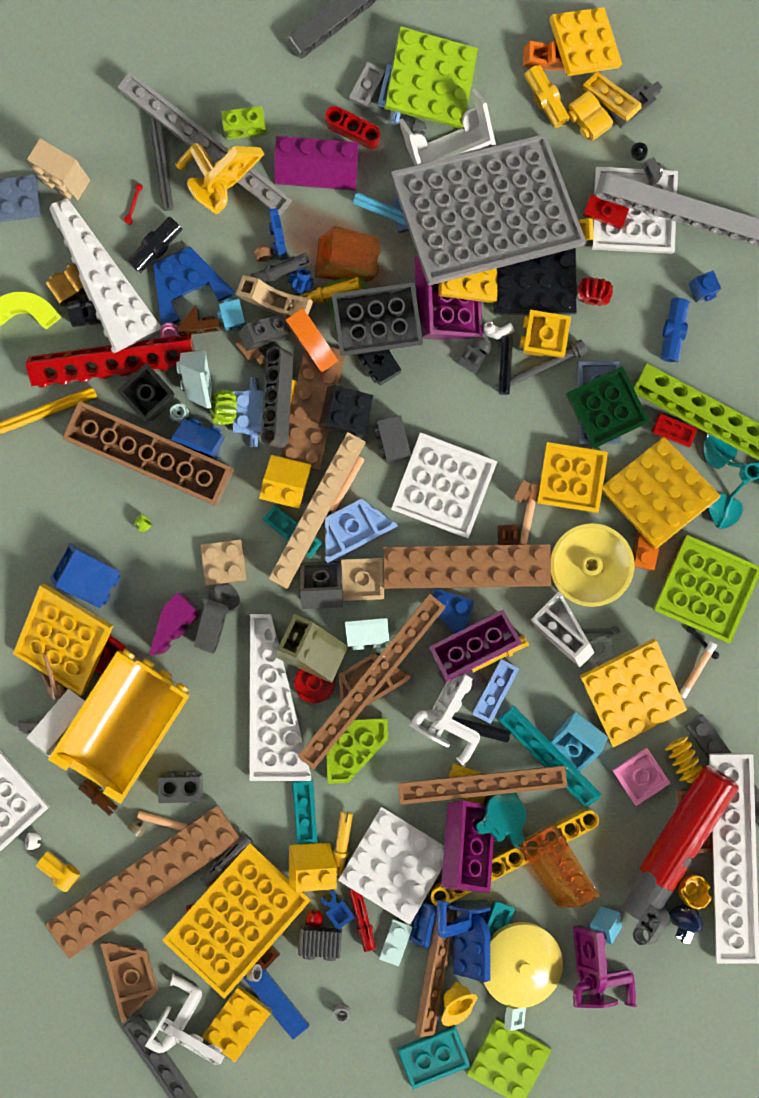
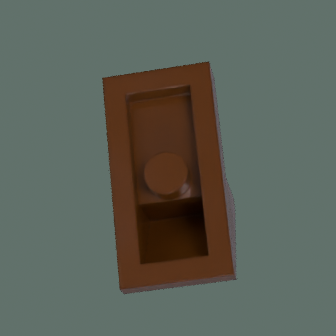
M196 305L178 327L180 335L222 331L219 319H215L213 316L204 317L200 321L199 309Z

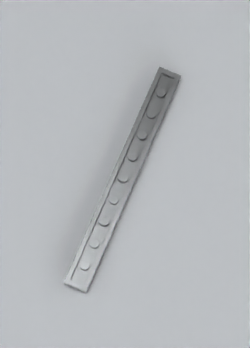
M131 71L117 86L120 92L191 147L194 143L201 144L213 165L227 154L228 148ZM253 168L236 183L268 209L277 208L280 217L292 203L291 198Z

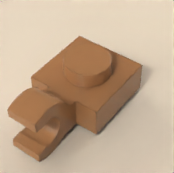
M241 339L235 343L248 361L254 357L262 368L266 365V358L261 353L264 346L246 351Z

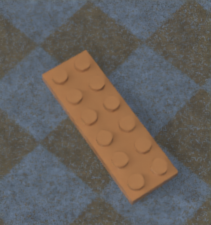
M332 347L330 349L338 362L323 373L319 371L304 349L290 413L288 443L282 449L281 457L312 464L311 469L318 471L321 470L329 429L319 427L328 386H339L345 356H340V349Z

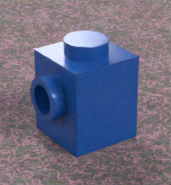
M714 270L695 277L689 283L696 303L702 300L707 302L716 298V294L721 290Z

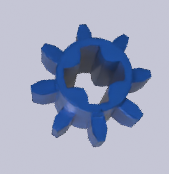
M300 268L289 274L287 282L292 284L291 289L294 292L305 293L306 290L310 291V288H312L314 278L310 277L311 272L308 269Z

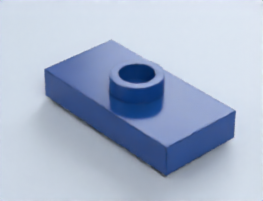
M426 900L423 901L415 915L410 941L424 948H429L437 906Z

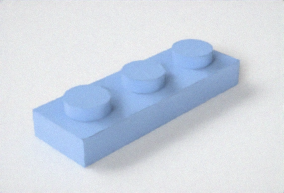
M500 659L472 714L491 724L519 668Z

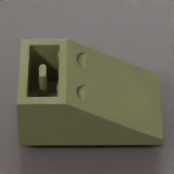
M294 614L277 649L275 658L332 683L348 646L314 622Z

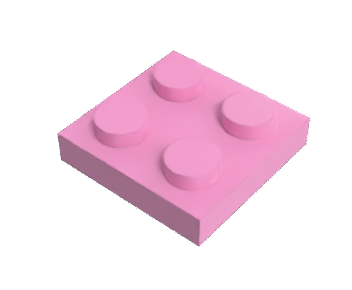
M644 748L612 769V772L635 806L670 784V781L648 748Z

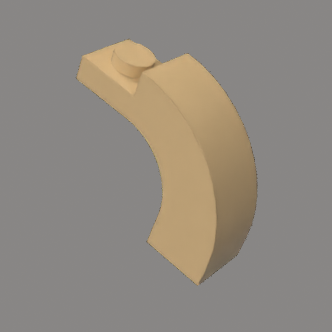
M245 275L242 276L236 292L237 296L250 304L276 315L283 314L285 318H289L301 308L308 315L313 303L309 298L279 291L258 278Z

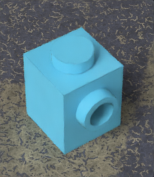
M228 298L219 304L218 318L220 323L224 322L227 332L242 329L246 325L239 299Z

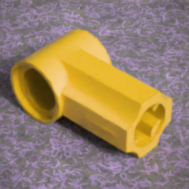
M49 850L36 865V867L53 879L52 882L58 889L67 892L80 876V872L74 866L68 863L65 864Z

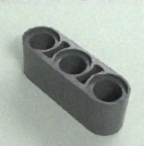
M208 599L201 616L194 647L212 654L215 653L225 623L228 606Z

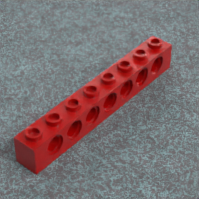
M192 334L142 340L116 353L112 352V345L34 355L29 356L25 364L31 386H38L40 388L47 387L52 383L64 385L74 380L85 382L95 377L106 379L111 377V375L117 374L119 376H127L131 372H137L146 363L152 369L165 371L177 366V362L180 361V353L195 351ZM174 350L179 355L173 357L169 355L168 351ZM154 353L158 358L151 359L148 357V354ZM134 356L138 361L131 362L127 357ZM114 359L117 364L111 365L107 360ZM87 362H94L97 367L91 368L87 365ZM71 364L75 366L76 370H69L66 365ZM51 367L56 373H49L46 368Z

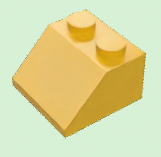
M271 454L259 499L300 509L303 504L312 464Z
M329 842L289 845V887L295 892L336 889V864Z

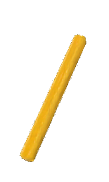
M89 387L0 421V434L76 406L79 401L84 403L97 397L96 391L93 387Z

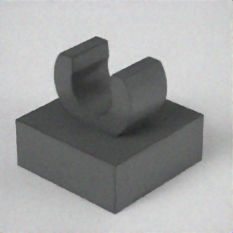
M468 345L458 364L476 374L486 355Z

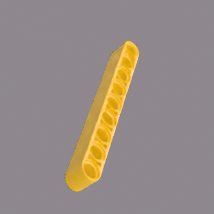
M582 808L524 838L526 844L521 849L515 848L512 844L493 854L492 863L499 862L501 867L496 871L492 870L491 882L594 829L599 823L598 815L590 808ZM586 814H592L593 816L590 823L583 822V817ZM573 823L574 830L566 833L564 830L565 826ZM549 833L556 834L553 842L546 841V836ZM530 843H537L538 847L535 851L530 852L527 850ZM513 852L519 853V858L516 861L509 860V855ZM442 881L432 886L430 890L431 901L435 906L438 904L437 900L451 903L471 893V891L441 888ZM437 891L445 892V897L443 899H436L434 894Z

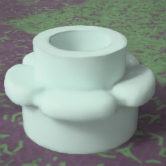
M182 403L172 405L169 409V417L173 422L182 423L184 419L186 420L189 417V410Z

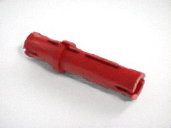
M349 888L348 891L358 925L357 933L360 934L363 951H372L376 949L372 934L373 926L369 922L363 895Z

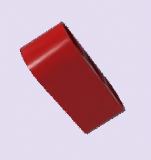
M331 106L327 109L325 116L328 129L353 142H359V145L367 149H375L379 146L380 130L376 125L337 106ZM333 116H338L340 118L337 122H333L330 120V118ZM351 125H356L358 129L355 131H351L348 129V127ZM369 134H374L376 138L373 140H369L366 138V136Z

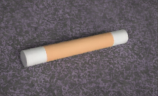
M709 642L679 693L683 698L687 697L717 647L713 642Z

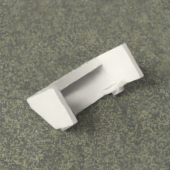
M475 88L471 89L475 108L465 112L462 117L464 127L453 133L427 143L422 134L412 133L403 118L399 120L404 141L414 166L496 146L487 103Z

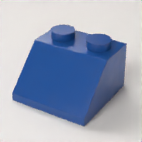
M192 418L190 421L184 419L171 440L200 454L216 459L225 438L221 434V430L213 426H209V429L201 426L202 422Z

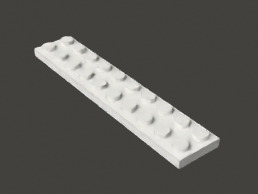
M709 754V766L725 773L739 786V790L711 832L715 959L717 964L759 963L753 754Z

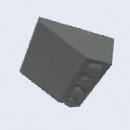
M414 282L332 294L340 356L423 345Z

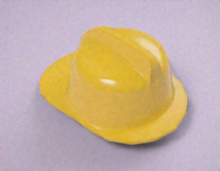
M459 981L455 982L451 989L443 996L445 1010L441 1021L446 1026H454L464 1021L471 1013L478 998L466 986H462Z

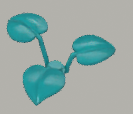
M708 433L703 444V453L707 463L715 469H721L725 464L740 468L739 477L742 483L729 497L725 494H720V498L708 507L710 517L718 529H725L735 524L742 515V503L739 500L733 499V497L748 482L758 479L759 483V462L757 464L750 463L746 466L744 463L730 462L736 457L737 449Z

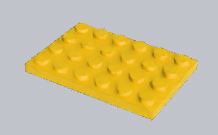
M249 843L162 941L225 999L311 900L303 892L292 890L289 887V879Z

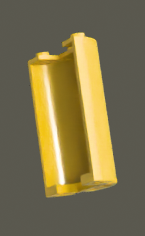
M126 649L123 652H116L48 758L49 761L62 769L67 770L70 767L105 788L103 794L120 804L190 696L187 692L189 688L171 679L173 676L171 673L164 669L159 671L154 668L155 664L146 658L142 661Z

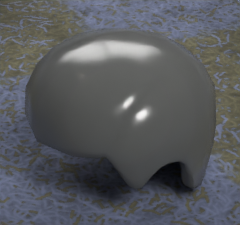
M229 583L225 585L217 584L209 591L208 596L210 600L228 606L227 614L237 610L241 604L237 590Z

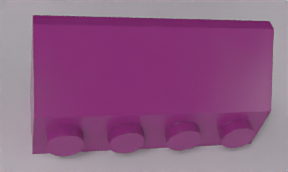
M276 136L275 184L356 191L359 142Z
M501 610L430 646L429 649L446 682L521 645L522 642L504 610Z
M464 800L448 802L441 888L490 893L494 837L490 833L478 834L475 830L476 824L481 822L485 816L486 805Z

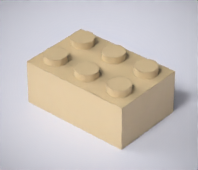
M41 138L27 158L28 162L32 165L31 169L37 173L36 176L43 180L42 183L51 189L57 188L60 190L59 193L69 200L72 197L78 201L91 181L76 159Z

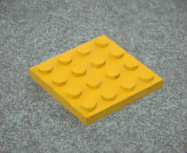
M664 437L606 482L602 488V492L655 550L721 496Z
M44 583L39 586L13 655L48 676L43 655L47 654L54 680L82 696L86 692L114 625Z
M654 638L579 676L612 747L687 711L658 642Z

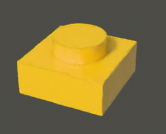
M593 219L578 220L585 240H594Z

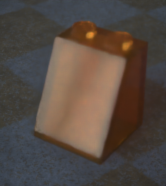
M337 226L332 227L318 240L315 277L333 280H351L358 277L360 281L368 283L377 276L379 271L377 260L381 251V246L379 245L380 238Z

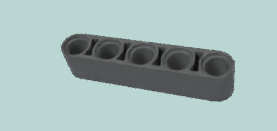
M334 0L288 37L287 43L300 59L305 58L371 7L376 0Z
M272 346L266 354L261 441L271 447L282 449L288 443L293 355L283 348Z

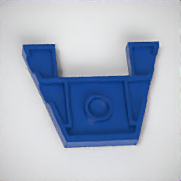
M191 247L154 264L161 325L169 322L175 324L180 321L171 303L172 301L207 284L211 285L218 302L235 295L233 289Z

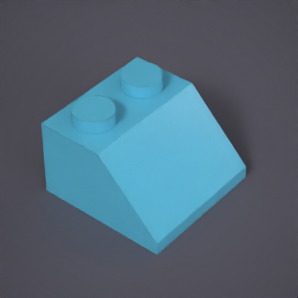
M574 712L562 724L550 742L581 771L601 754L608 736L577 712Z

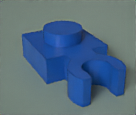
M331 890L329 891L332 895L331 901H326L324 896L320 899L325 906L330 907L326 914L337 930H339L354 919L355 916L344 900L339 903L337 902V895L335 891Z

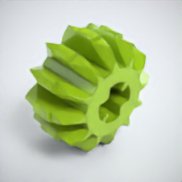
M214 391L210 408L211 419L214 423L225 425L234 422L238 403L233 391Z

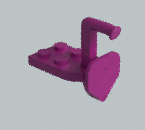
M581 925L573 926L576 968L580 981L573 990V1006L575 1008H606L618 1004V999L605 995L603 992L606 988L626 984V1002L624 1004L630 1007H637L633 972L621 970L607 973L608 963L605 955L606 940L604 932ZM586 991L588 994L582 995V992Z

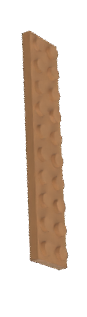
M216 805L48 921L45 926L70 959L232 847L241 836L220 806Z

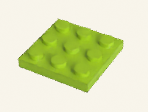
M496 1017L466 1074L468 1077L506 1098H527L552 1049L519 1029L513 1031L505 1029V1022Z

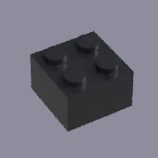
M338 385L328 386L319 427L344 434L349 432L356 437L365 436L374 395Z

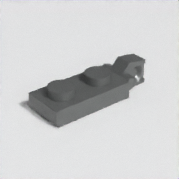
M657 81L649 88L646 85L640 86L630 95L641 103V109L627 122L611 110H609L608 114L621 129L653 105L657 100L655 96L661 92L663 87Z

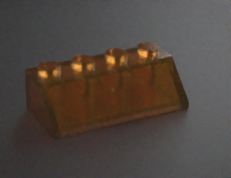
M555 823L518 845L557 907H583L600 896Z

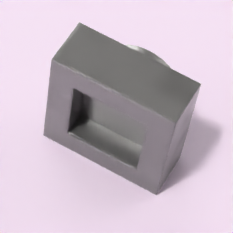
M655 157L646 160L643 165L650 185L658 183L663 174L660 163H657Z

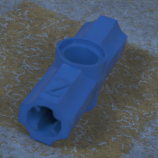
M684 298L671 299L668 319L663 328L662 336L664 342L660 358L666 362H679L682 342L687 334L688 323H686L690 301Z

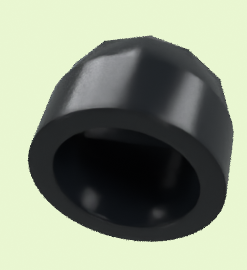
M642 142L634 144L631 149L632 157L637 161L644 160L648 155L647 145ZM639 149H643L641 156H638Z

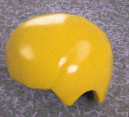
M691 874L682 879L678 887V893L685 905L701 909L705 908L711 901L709 896L710 886L702 876Z

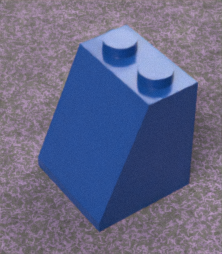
M70 543L50 580L55 587L101 608L102 604L105 605L109 600V592L112 586L115 587L119 582L120 571Z

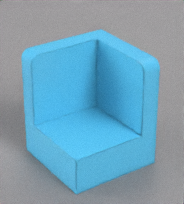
M602 906L590 923V927L604 932L606 943L611 945L622 928L620 912Z

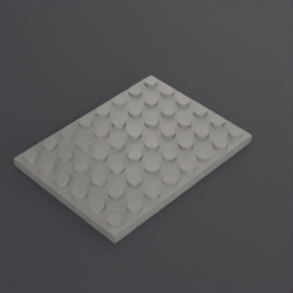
M546 134L391 171L390 177L428 286L581 247L586 243Z

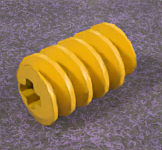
M683 736L669 743L665 751L672 750L673 753L668 757L670 759L676 758L672 766L680 767L675 771L676 774L683 773L679 781L692 783L702 769V765L697 764L699 758L693 756L695 750L689 749L692 743L686 741L688 736Z

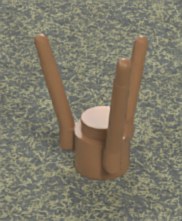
M44 654L43 658L49 680L46 674L41 671L40 674L46 685L47 693L50 694L51 700L61 698L68 688L54 680L48 656Z

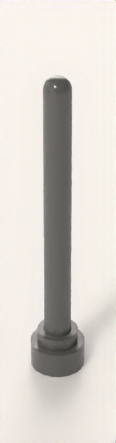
M581 339L573 342L570 349L566 350L564 358L552 357L511 377L510 387L573 356L582 357L588 354L584 342ZM497 384V385L495 386V390H496L497 392H499V391H498L499 384Z

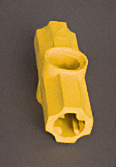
M540 65L533 66L524 74V77L534 93L533 96L540 110H544L553 128H558L564 125L570 117L560 101L557 87L549 82Z

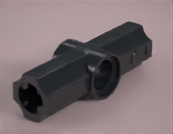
M169 216L155 231L149 232L143 238L141 246L127 261L141 274L155 258L158 259L165 254L169 244L183 229Z

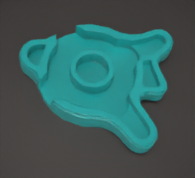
M517 793L493 796L487 802L483 820L475 826L476 832L478 834L490 833L498 842L503 841L505 836H508L515 848L521 849L524 847L526 842L522 831L526 822V809Z

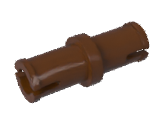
M86 779L83 784L89 790L83 785H80L78 790L91 799L93 805L99 806L108 816H111L114 812L108 806L116 810L118 805L103 794V790L100 791Z

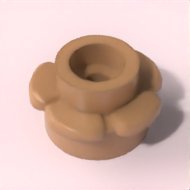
M263 244L257 246L253 254L258 262H265L272 259L273 249Z

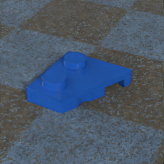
M269 209L272 221L268 223L271 235H275L276 242L272 243L274 254H279L280 261L286 260L288 255L278 209Z
M434 588L432 596L446 606L438 618L454 633L465 629L474 600Z

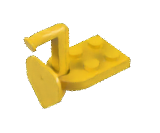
M194 143L181 156L179 161L175 163V167L185 171L186 165L193 158L195 159L205 178H190L187 181V186L198 202L215 214H219L227 205V189L236 184L265 154L260 147L232 146L227 150V154L213 165L203 146L199 143Z

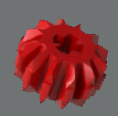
M598 277L584 278L578 286V298L587 305H607L613 295V286L611 282L599 279Z

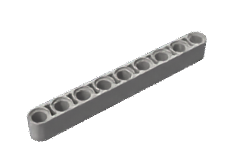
M602 173L600 175L596 197L602 200L759 246L758 218L615 174Z

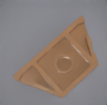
M372 653L338 674L341 702L378 658L377 654ZM397 667L367 705L412 679L411 676Z
M104 941L100 945L121 1022L123 1023L157 993L158 986L147 949Z

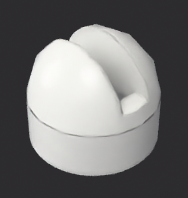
M27 833L25 849L34 850L39 848L41 844L37 842L41 840L40 835L37 833Z

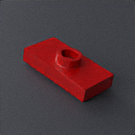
M591 194L583 216L622 229L630 208L602 200Z
M659 413L651 433L690 448L698 428Z

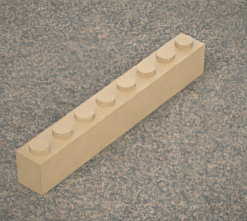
M349 432L346 433L268 578L269 580L286 589L289 587L364 447L365 441Z

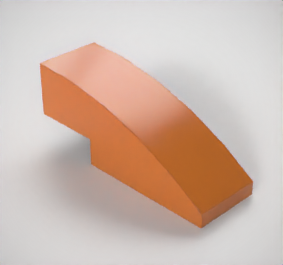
M530 40L523 47V67L532 68L535 65H540L544 70H565L556 41L546 44Z
M303 308L285 320L321 373L338 362L334 353Z

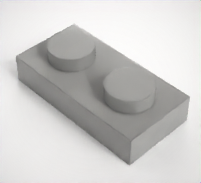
M367 62L349 96V101L368 109L386 71Z

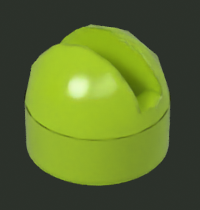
M140 514L134 521V527L139 526L137 531L145 532L152 527V523L145 515Z

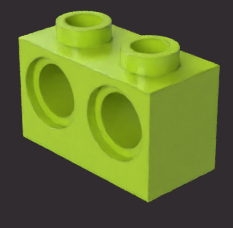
M262 106L221 111L224 133L227 140L267 135Z

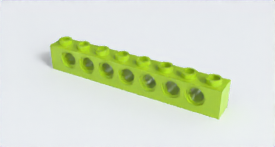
M648 363L644 366L633 386L638 396L759 460L758 422Z

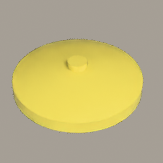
M583 524L570 529L558 540L551 555V576L555 586L567 599L582 606L597 607L615 601L627 590L634 575L635 562L630 545L620 533L601 524Z
M516 922L500 928L490 937L491 981L483 982L486 989L497 1001L509 1007L526 1008L542 1002L555 990L562 975L563 958L560 947L549 932L533 923Z

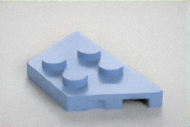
M363 499L325 517L326 562L329 563L398 527L397 524Z

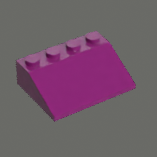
M416 256V298L422 339L483 338L482 302L438 296V284L428 286L419 258Z

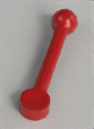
M140 183L135 185L136 191L128 216L124 218V222L128 225L133 222L132 214L139 192L143 189Z

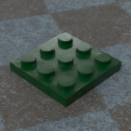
M623 366L566 393L592 449L650 422Z

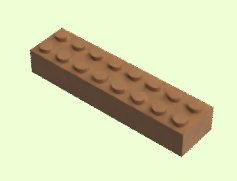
M81 401L78 402L62 438L218 507L234 472V469L228 465Z
M550 544L383 547L384 589L551 586Z

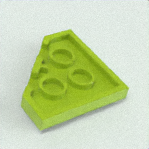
M387 718L355 719L326 754L328 784L349 783L381 746L385 744L388 740Z

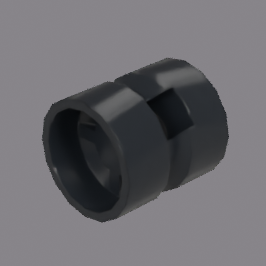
M86 298L85 302L81 299L68 301V314L72 327L85 326L86 323L90 325L102 324L101 320L97 319V311L92 301H89V298Z

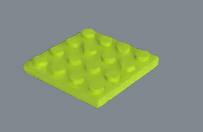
M400 27L384 109L462 129L464 127L462 117L467 112L478 48Z
M685 535L653 611L731 644L758 581L759 566L689 535Z

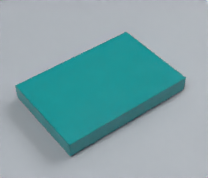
M456 1025L435 1032V1035L425 1036L397 1048L412 1090L471 1067Z

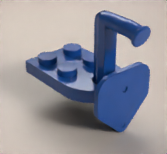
M437 900L438 936L441 938L453 936V974L481 982L491 981L490 931L485 922L488 917V911H490L489 902L486 900H458L449 903ZM447 908L462 912V915L455 921L446 923Z

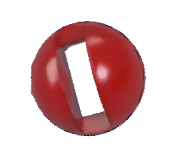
M313 910L308 912L305 924L314 927L322 926L323 917L321 912L318 910L316 914H314Z

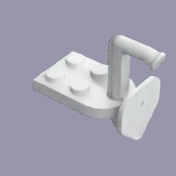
M466 673L446 682L433 709L418 712L409 725L445 747H449L450 744L441 736L444 729L468 741L459 758L456 757L463 767L466 766L465 764L472 756L480 740L478 732L452 719L454 713L459 711L462 705L461 700L465 693L467 694L472 687L473 679ZM423 719L429 721L431 726L429 729L421 726Z
M173 973L170 986L174 985L189 993V996L174 1022L166 1018L172 1007L167 1006L145 1047L157 1053H164L177 1042L210 1063L220 1065L225 1057L220 1054L222 1051L220 1048L213 1044L208 1046L203 1044L204 1039L194 1033L188 1035L183 1032L201 1000L202 991L197 986L179 976H175ZM159 1030L166 1035L162 1044L154 1040Z

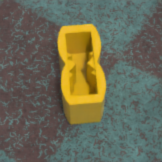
M589 90L569 104L567 111L570 120L580 126V133L585 139L588 138L592 142L612 127L613 120Z

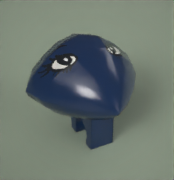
M684 904L675 907L669 912L671 923L678 927L675 937L681 939L683 943L690 944L694 933L701 931L703 928L701 915L695 908Z

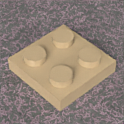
M242 540L201 545L206 586L247 581Z
M383 558L341 560L343 601L384 599Z

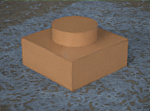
M523 480L512 500L517 503H521L522 500L526 501L531 493V490L528 489L530 483Z

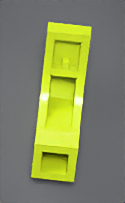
M12 292L0 297V326L17 314H29L47 330L62 317L46 300L29 292Z

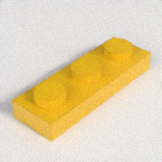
M598 71L583 84L584 91L587 92L589 90L600 103L626 122L641 109V103Z

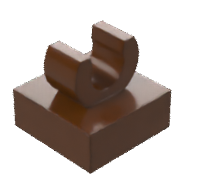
M497 525L498 545H519L518 525Z

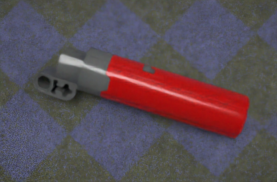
M705 765L702 767L660 833L657 841L628 884L632 891L622 907L628 914L639 920L633 931V939L639 945L654 944L663 933L670 921V915L663 908L739 790L738 784L732 778L712 766ZM644 930L648 933L647 940L643 936Z

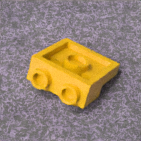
M530 310L529 315H525L523 321V328H526L525 336L521 335L519 348H523L522 353L541 357L546 355L564 358L571 316Z

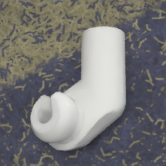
M486 322L484 324V333L496 340H500L503 336L515 332L511 323L501 328L495 326L493 322Z

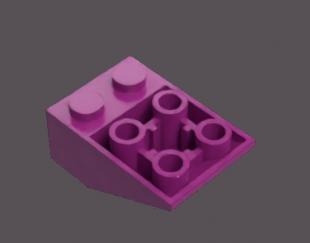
M177 592L162 608L149 653L151 656L166 653L171 647L169 643L172 640L179 639L185 633L184 627L187 624L192 625L200 617L198 613L201 609L185 593Z

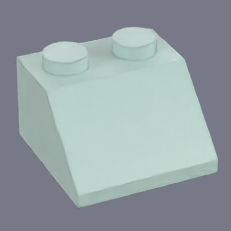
M205 350L180 353L177 371L178 374H182L183 378L180 380L182 392H186L188 400L205 408H211L212 382Z
M387 618L345 622L348 647L352 646V650L365 649V645L372 644L373 648H383L385 643H389Z

